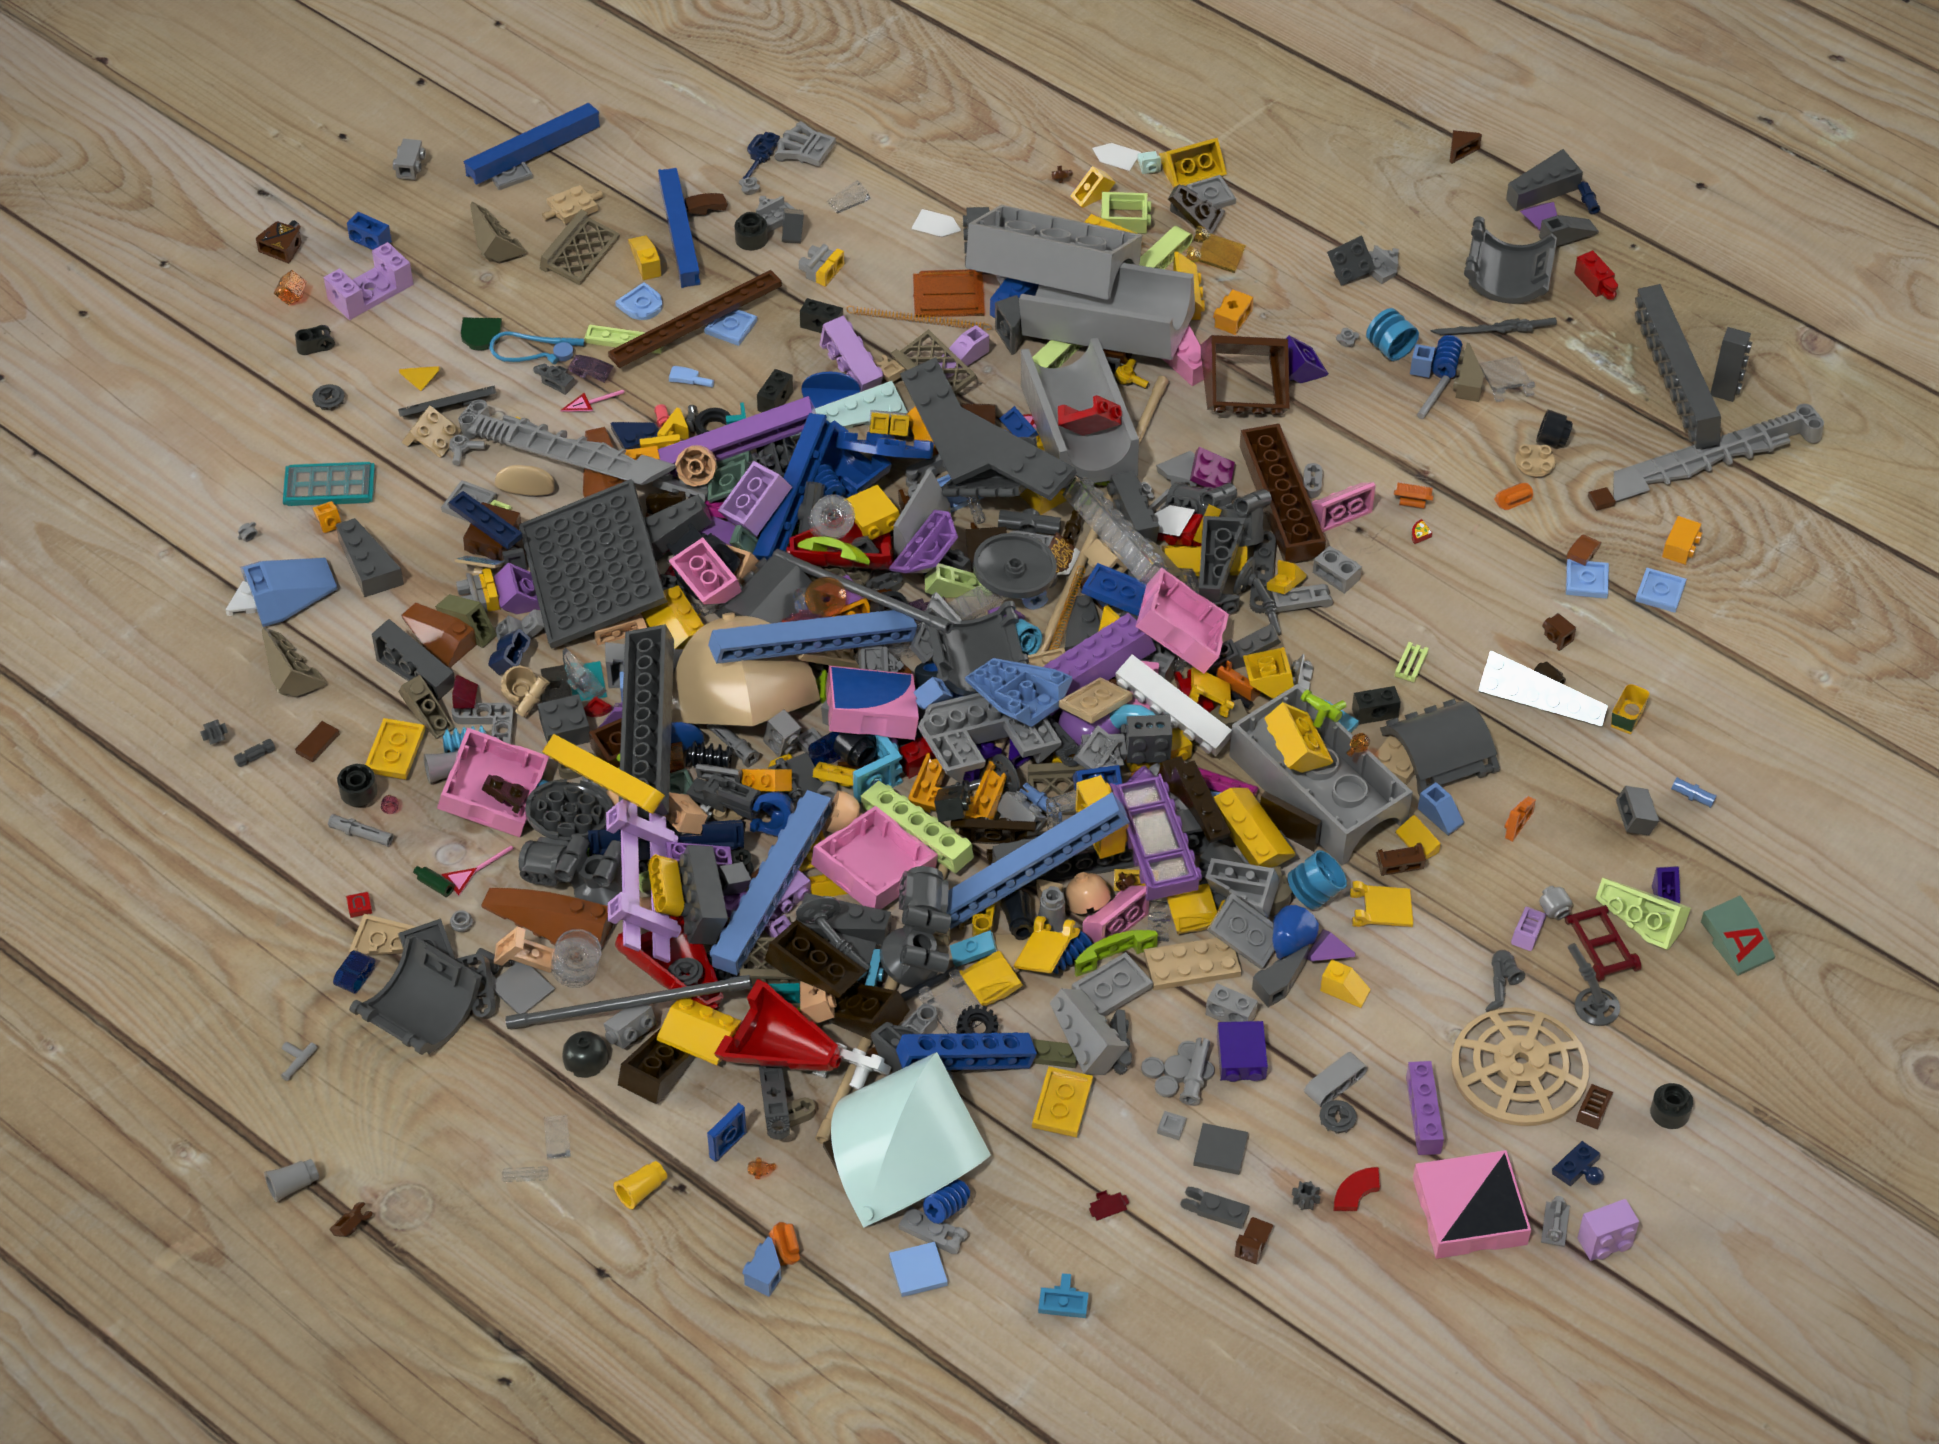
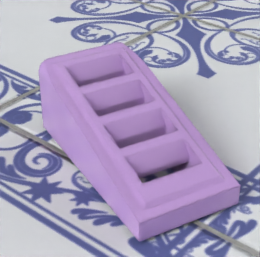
M1525 907L1514 931L1511 944L1532 951L1546 914Z

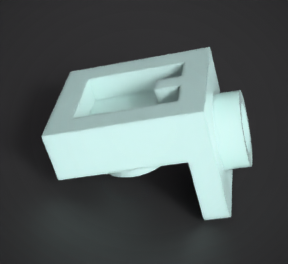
M1156 151L1138 153L1137 159L1142 174L1161 172V157L1157 156Z

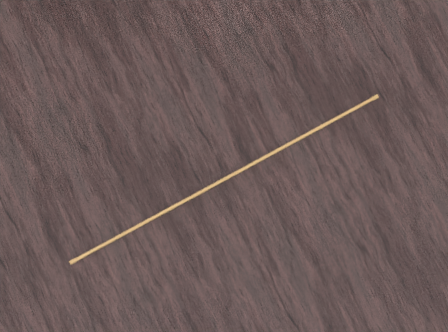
M1164 376L1157 378L1152 394L1135 429L1139 438V445L1157 404L1169 381ZM1108 491L1043 633L1040 648L1036 653L1048 650L1058 627V621L1075 572L1080 577L1081 571L1084 570L1083 567H1085L1088 558L1083 553L1098 538L1113 505V497L1108 494ZM1008 737L996 739L994 746L1003 750ZM993 757L986 760L979 779H982L989 761L992 762ZM974 789L970 796L974 797L977 789ZM956 828V829H955L956 834H958L960 837L964 838L963 836H961V835L959 834V828ZM940 863L938 870L942 872L943 880H945L949 869ZM889 976L884 988L895 990L898 982ZM861 1037L856 1049L867 1052L872 1040ZM849 1064L829 1111L816 1134L815 1139L821 1144L828 1141L831 1137V1121L835 1106L842 1097L849 1094L852 1088L849 1084L856 1069L854 1064Z

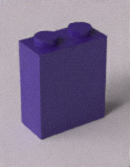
M1263 1021L1218 1022L1217 1046L1220 1081L1266 1080L1268 1065Z

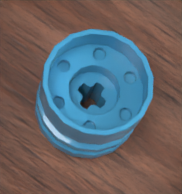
M1389 308L1380 312L1371 321L1367 328L1366 337L1389 360L1396 361L1405 357L1414 348L1419 338V331L1413 324L1405 320V317L1396 309Z
M1321 850L1316 851L1304 863L1291 870L1287 878L1294 895L1310 909H1318L1330 897H1334L1347 886L1346 876L1341 866L1331 855Z

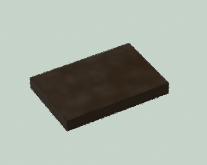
M1264 791L1261 795L1260 805L1278 830L1282 831L1285 837L1314 852L1318 847L1321 820Z

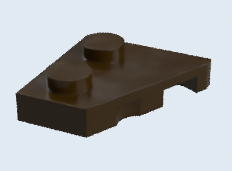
M490 774L482 787L485 793L493 796L501 804L507 801L513 805L512 811L517 814L529 793V790H526L520 784H512L504 781L500 776H492Z

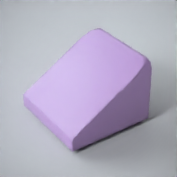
M784 914L767 925L764 930L770 937L776 938L791 923Z

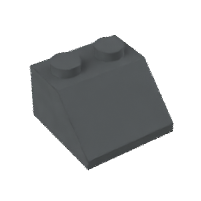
M1017 295L995 302V330L1011 355L1016 353L1024 337L1022 335L1020 306Z

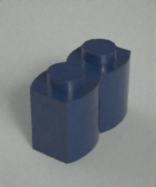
M521 629L501 637L497 643V651L493 652L489 658L488 666L498 675L505 673L513 666H518L522 660V653L530 645V637Z

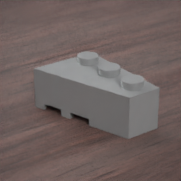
M1211 858L1205 877L1210 888L1225 897L1233 893L1268 919L1280 881L1275 869Z

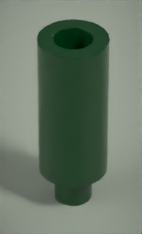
M415 867L413 873L417 875V880L444 897H448L453 892L454 883L428 867Z

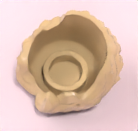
M522 665L513 666L502 677L501 692L508 701L519 706L525 697L524 693L526 690H530L537 678L530 668Z

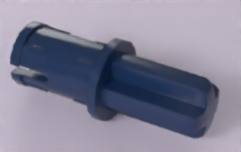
M1582 181L1578 185V190L1582 196L1581 200L1586 204L1590 214H1596L1600 211V206L1596 201V194L1592 192L1587 182Z

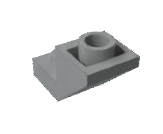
M536 609L525 616L522 621L508 615L495 627L497 639L499 641L501 637L518 629H521L532 639L544 628L541 611Z

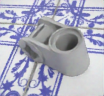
M923 1004L901 1026L917 1030L920 1034H931L938 1025L937 1010L931 1004Z

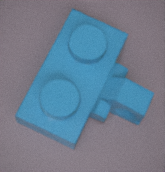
M1062 1273L1060 1286H1054V1289L1041 1287L1038 1313L1086 1318L1089 1292L1076 1291V1288H1071V1274Z

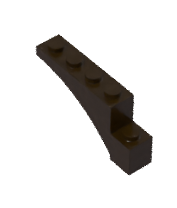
M1182 756L1161 762L1158 774H1161L1163 782L1168 783L1169 792L1175 795L1189 809L1203 830L1208 842L1212 843L1228 838L1231 832L1195 760L1185 763Z

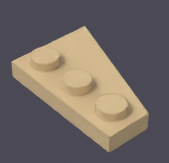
M364 914L348 953L350 956L403 953L398 933L416 926Z

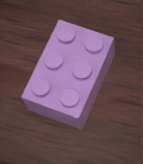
M753 461L718 511L731 523L742 525L757 537L792 486L778 473Z

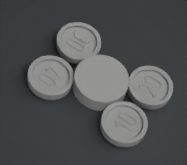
M1182 1042L1178 1046V1055L1169 1057L1165 1064L1156 1057H1148L1142 1062V1073L1149 1078H1158L1155 1082L1157 1094L1162 1097H1171L1176 1094L1178 1083L1183 1082L1184 1077L1189 1074L1196 1045L1195 1042ZM1207 1060L1202 1074L1203 1081L1211 1079L1214 1074V1066Z

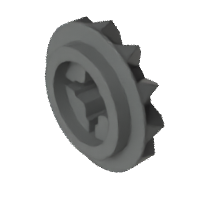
M333 384L320 386L314 391L312 396L315 406H320L322 410L325 408L331 410V407L338 408L339 404L343 403L345 397L342 388Z
M693 958L678 959L667 970L686 986H690L693 983L698 984V980L703 978V967L699 961ZM681 972H684V973H688V972H689L690 975H689V976H687V975H683V976H682Z
M1341 1100L1327 1102L1322 1106L1319 1114L1321 1125H1324L1327 1131L1332 1130L1336 1134L1342 1131L1346 1133L1350 1128H1353L1357 1118L1355 1109L1349 1103ZM1337 1111H1339V1115L1341 1118L1339 1123H1337L1334 1118L1337 1114Z

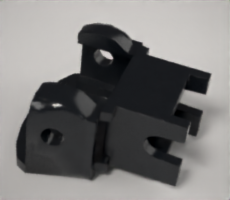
M691 523L688 525L690 530L673 546L670 543L666 545L676 556L703 537L732 573L737 570L740 564V558L722 540L712 535V533L709 535L705 533L700 534ZM674 569V574L679 583L696 600H700Z

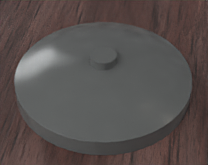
M1017 533L999 534L988 538L977 548L973 561L974 574L986 589L997 595L1014 599L1030 598L1046 591L1052 585L1057 569L1055 556L1044 543L1033 537Z

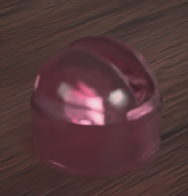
M391 795L385 796L381 801V810L387 814L397 812L399 806L398 799Z

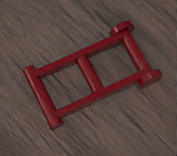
M1607 905L1564 917L1565 923L1572 925L1594 963L1593 969L1596 972L1595 977L1598 982L1604 981L1606 975L1630 968L1635 972L1641 970L1639 956L1636 953H1629L1607 915L1609 913ZM1600 916L1609 934L1589 940L1579 921ZM1615 942L1625 961L1604 966L1594 948Z

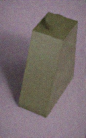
M449 594L435 606L437 611L458 618L474 628L476 644L479 647L483 648L497 636L481 602Z

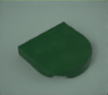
M463 317L461 326L462 342L472 350L481 351L489 349L492 338L501 333L502 318ZM500 338L495 341V344L499 342Z

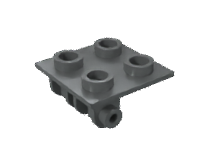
M1362 235L1327 252L1334 268V274L1341 286L1376 269Z
M808 752L789 760L779 758L775 761L776 765L768 768L792 769V791L781 792L787 794L793 802L803 797L807 790L817 793V790L823 784L818 778L812 777L815 766Z

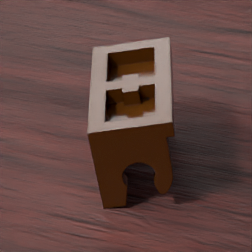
M1416 843L1414 847L1384 852L1380 849L1376 852L1381 876L1420 870L1425 867L1426 858L1421 843Z

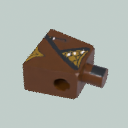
M292 220L288 225L279 221L273 223L256 237L258 252L289 264L302 243L299 231L301 228L300 224L295 220Z

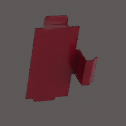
M1105 1190L1096 1193L1097 1201L1090 1203L1089 1211L1091 1216L1095 1217L1096 1221L1127 1210L1126 1205L1129 1204L1127 1195L1122 1196L1121 1192L1110 1195Z

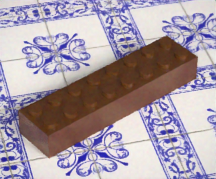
M1280 423L1241 430L1239 447L1256 491L1265 489L1271 494V504L1263 509L1272 533L1276 537V543L1283 561L1294 563L1315 559L1325 550L1326 540Z

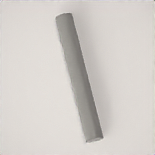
M1448 376L1442 377L1417 413L1418 418L1424 419L1449 383L1450 378Z

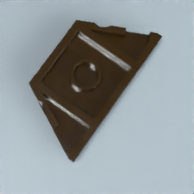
M977 817L976 819L961 818L951 820L952 829L959 828L961 836L966 837L971 843L1001 844L1020 841L1027 837L1028 831L1035 832L1036 822L1011 821L1008 818L989 820L987 817Z

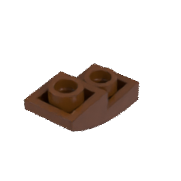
M722 193L698 194L684 199L688 213L694 215H706L708 209L726 211L728 206Z

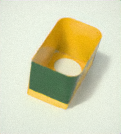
M1633 684L1627 685L1612 711L1611 727L1631 734L1646 708L1649 691ZM1635 704L1639 707L1640 712L1637 715H1629L1625 712V706Z

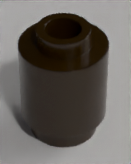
M1547 661L1539 663L1534 669L1535 672L1563 685L1566 681L1563 673Z

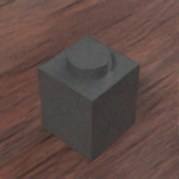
M743 862L723 865L718 868L723 896L743 893L751 878Z

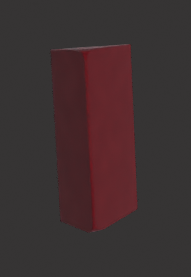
M456 675L452 692L453 708H475L478 684Z

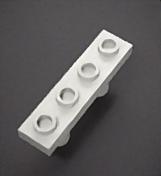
M835 1042L839 1047L841 1060L856 1066L849 1086L858 1090L863 1088L869 1072L872 1071L889 1075L891 1066L884 1063V1058L872 1054L871 1057L865 1056L866 1052L853 1048V1051H849L847 1046ZM813 1071L812 1073L826 1079L828 1071Z

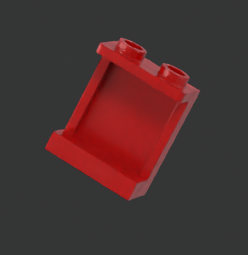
M1098 395L1093 396V407L1082 411L1067 405L1058 406V426L1082 436L1121 425V406Z

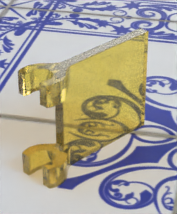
M1198 226L1194 241L1203 242L1202 247L1198 251L1195 247L1189 246L1186 258L1193 263L1202 262L1235 273L1246 245L1210 234L1204 227Z

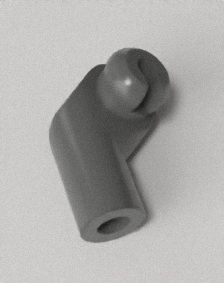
M479 948L476 954L487 957L492 974L498 973L500 965L494 964L495 954Z

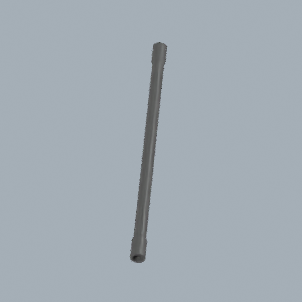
M776 549L773 552L774 556L798 565L805 573L928 624L932 628L949 634L953 629V622L924 612L794 557L783 550Z
M750 975L729 978L728 980L533 1013L506 1016L505 1021L507 1029H514L531 1024L725 991L752 988V980Z

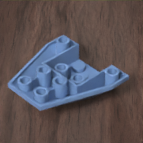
M326 558L258 561L240 567L244 580L248 583L255 601L262 627L282 622L337 590L336 582Z
M993 658L967 675L965 681L999 712L1032 727L1059 708V700L1065 697L1072 682V676L1056 669Z

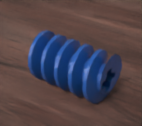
M1446 335L1438 340L1432 363V371L1439 378L1445 375L1453 378L1456 374L1463 345L1458 337Z
M821 462L813 482L825 484L823 501L825 503L838 502L845 495V487L839 481L832 467Z
M1080 930L1079 935L1070 940L1052 972L1059 974L1058 968L1064 971L1066 964L1071 966L1073 959L1076 960L1079 954L1093 945L1085 933Z
M956 1179L928 1195L923 1203V1209L927 1218L933 1223L939 1224L954 1215L955 1212L960 1211V1209L967 1205L971 1192L965 1182Z

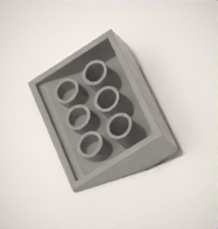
M927 470L894 524V561L934 510L950 512V503L947 497L943 496V490L932 470Z

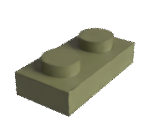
M1033 1039V1045L1037 1054L1032 1063L1067 1068L1076 1067L1077 1059L1069 1043Z

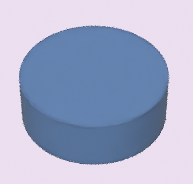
M558 343L554 346L553 353L559 359L558 361H567L573 357V347L569 343Z

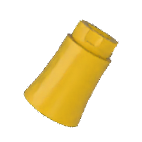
M657 1161L646 1164L627 1177L615 1181L613 1185L615 1193L627 1208L634 1209L647 1195L661 1186V1183L667 1179V1173Z

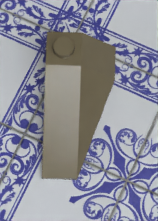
M471 202L470 207L477 246L484 258L490 261L493 259L501 262L525 254L526 250L516 238L512 240L509 236L510 232L498 224L499 221L486 208Z
M263 627L261 631L271 680L276 686L277 692L284 696L298 697L325 685L326 682L318 670L314 667L310 669L305 664L307 659L294 652L295 647L281 633Z

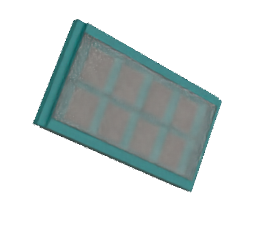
M349 462L286 466L283 505H322L330 501L333 504L373 502L375 463Z

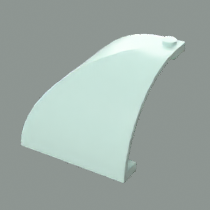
M937 1052L842 1097L833 1112L831 1140L837 1170L845 1192L863 1228L936 1192L991 1156Z

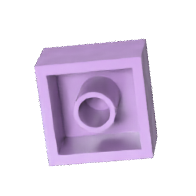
M1623 1199L1584 1213L1577 1239L1590 1261L1605 1259L1614 1252H1624L1633 1246L1639 1220L1627 1200Z

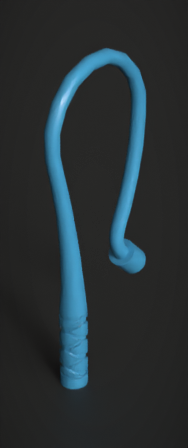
M505 331L492 338L489 349L493 356L504 362H521L548 357L552 364H556L559 359L554 354L540 353L520 358L502 357L494 351V343L502 336L511 335L549 344L565 342L571 346H584V338L539 337Z

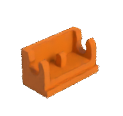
M1227 660L1226 667L1221 665L1218 668L1217 677L1230 683L1231 691L1239 693L1252 702L1262 693L1250 685L1248 678L1233 670L1230 661Z

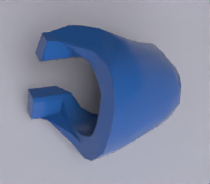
M771 791L760 795L752 809L758 811L762 807V810L771 817V821L763 822L760 818L753 819L750 823L751 832L759 831L768 835L778 836L781 829H785L789 815L794 813L793 801L787 794L781 791Z
M1287 905L1275 915L1272 941L1278 959L1315 943L1319 923L1307 909L1297 905Z

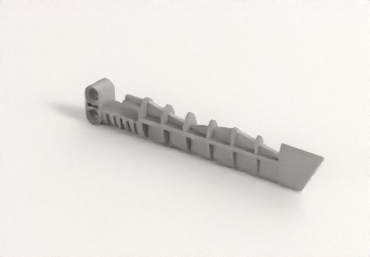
M480 399L471 402L458 418L462 435L468 439L481 436V438L500 442V444H506L510 447H516L527 452L536 453L623 480L632 479L634 483L640 485L652 482L676 468L675 464L646 455H641L635 460L625 455L626 449L622 448L618 451L604 442L587 441L585 436L577 440L566 439L567 431L561 430L554 435L548 432L546 424L537 426L527 418L518 419L508 415L503 416V421L490 417L486 401Z
M1800 404L1796 407V411L1788 413V415L1769 419L1768 422L1763 421L1761 424L1757 423L1720 436L1719 445L1699 449L1692 445L1614 471L1613 498L1615 501L1649 491V483L1663 481L1668 485L1671 484L1670 480L1690 478L1704 469L1708 472L1712 471L1711 465L1720 460H1723L1727 465H1732L1731 457L1744 455L1746 458L1751 459L1753 458V453L1773 452L1774 448L1789 444V436L1798 433L1806 441L1817 443L1822 439L1824 421L1811 405Z

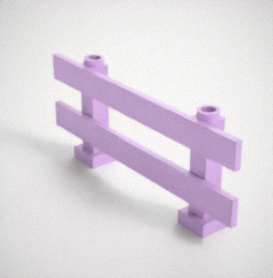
M622 799L606 812V831L614 834L618 829L621 830L622 892L608 902V921L616 924L623 920V946L636 951L641 950L640 927L651 931L653 957L668 963L670 962V938H677L679 936L681 926L677 924L676 920L669 918V915L655 911L652 890V911L640 906L638 837L650 842L651 859L655 854L667 857L666 842H678V836L674 835V831L666 828V817L655 812L653 814L649 813V821L638 817L637 806Z

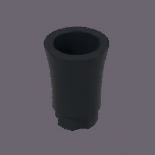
M1016 890L1002 898L1000 906L1006 916L1011 934L1017 940H1025L1033 933L1031 898L1025 891Z

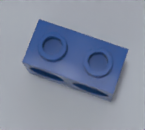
M357 212L347 222L349 240L374 250L387 242L389 244L392 242L389 225Z

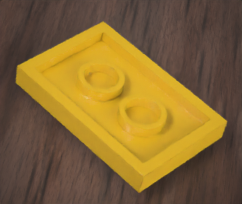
M383 718L365 765L370 767L376 775L406 780L425 733V725Z
M1048 1066L1033 1117L1032 1128L1077 1138L1093 1076Z

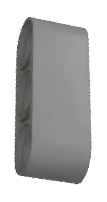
M1348 1052L1314 1077L1306 1085L1304 1092L1322 1108L1324 1104L1333 1101L1359 1081L1367 1072L1368 1067L1352 1052Z

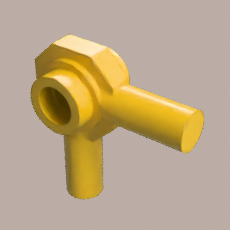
M1130 358L1126 365L1118 366L1114 375L1120 384L1132 382L1146 389L1149 381L1136 376L1133 371V367L1136 364L1135 359Z

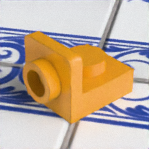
M332 501L313 507L314 514L320 522L323 533L335 530L336 524L341 523L338 509Z

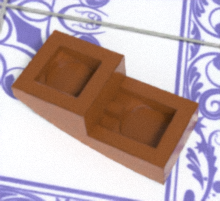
M1583 534L1572 545L1567 553V558L1586 565L1589 559L1594 557L1602 542Z

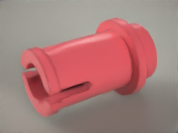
M663 404L657 405L654 410L657 417L656 423L660 428L670 417L667 407Z

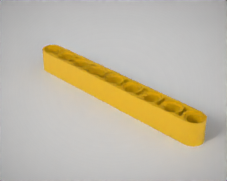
M555 734L552 735L542 750V753L651 814L655 812L665 796L652 786Z

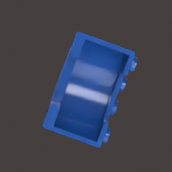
M834 420L831 423H834L835 427L821 462L832 467L839 481L845 487L846 492L841 499L844 500L868 489L887 475L891 470L892 463L882 455L874 454L872 461H870L858 451L837 448L838 432L849 431Z

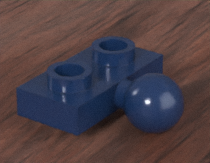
M1581 1141L1552 1168V1174L1569 1186H1572L1583 1174L1589 1184L1599 1185L1604 1179V1173L1599 1167L1592 1166L1600 1159V1152L1584 1141Z

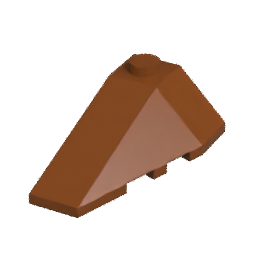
M414 603L401 615L410 630L416 634L421 645L450 668L477 645L474 628L448 614L419 603Z

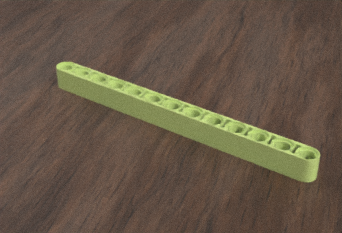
M1174 226L1140 257L1139 265L1165 269L1174 261V252L1182 253L1190 246L1193 235L1178 226ZM1050 340L1032 359L1042 367L1059 368L1083 345Z

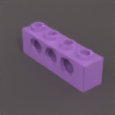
M1408 1062L1406 1081L1418 1155L1441 1154L1444 1137L1432 1062Z

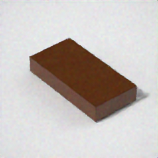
M321 721L295 748L296 754L314 762L340 735L339 730Z

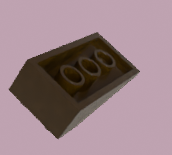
M797 919L770 942L764 959L781 973L839 998L867 973V970Z
M856 983L840 998L834 995L837 1007L834 1008V1018L826 1021L872 1040V1032L886 1022L898 1026L910 1011V1008L897 990Z
M660 1029L621 1063L617 1084L654 1104H657L670 1092L695 1059V1056L658 1041L657 1036Z

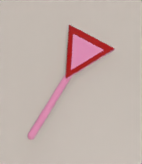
M509 846L476 868L443 873L441 875L454 883V891L460 896L477 871L513 850V846Z

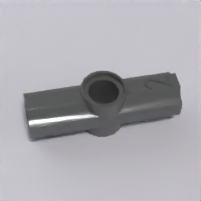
M811 481L806 482L803 503H801L798 510V519L800 520L798 534L814 528L822 522L824 516L822 500L825 484Z
M1025 509L1023 512L1000 510L998 527L1006 526L1008 529L1054 535L1056 532H1060L1061 517L1040 515L1034 509Z

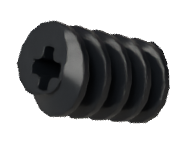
M693 741L692 745L687 749L686 767H689L692 763L694 768H696V764L731 768L732 752L730 746L728 745L726 750L723 751L722 745L719 744L717 750H714L713 743H711L708 749H706L705 742H702L700 747H697L696 741Z

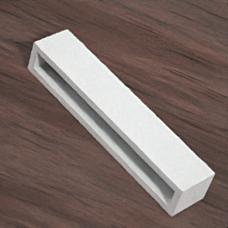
M1133 654L1116 672V681L1121 688L1131 691L1139 702L1147 703L1151 711L1156 715H1170L1171 726L1181 729L1184 736L1189 740L1198 742L1201 749L1209 754L1211 752L1216 756L1231 739L1232 729Z

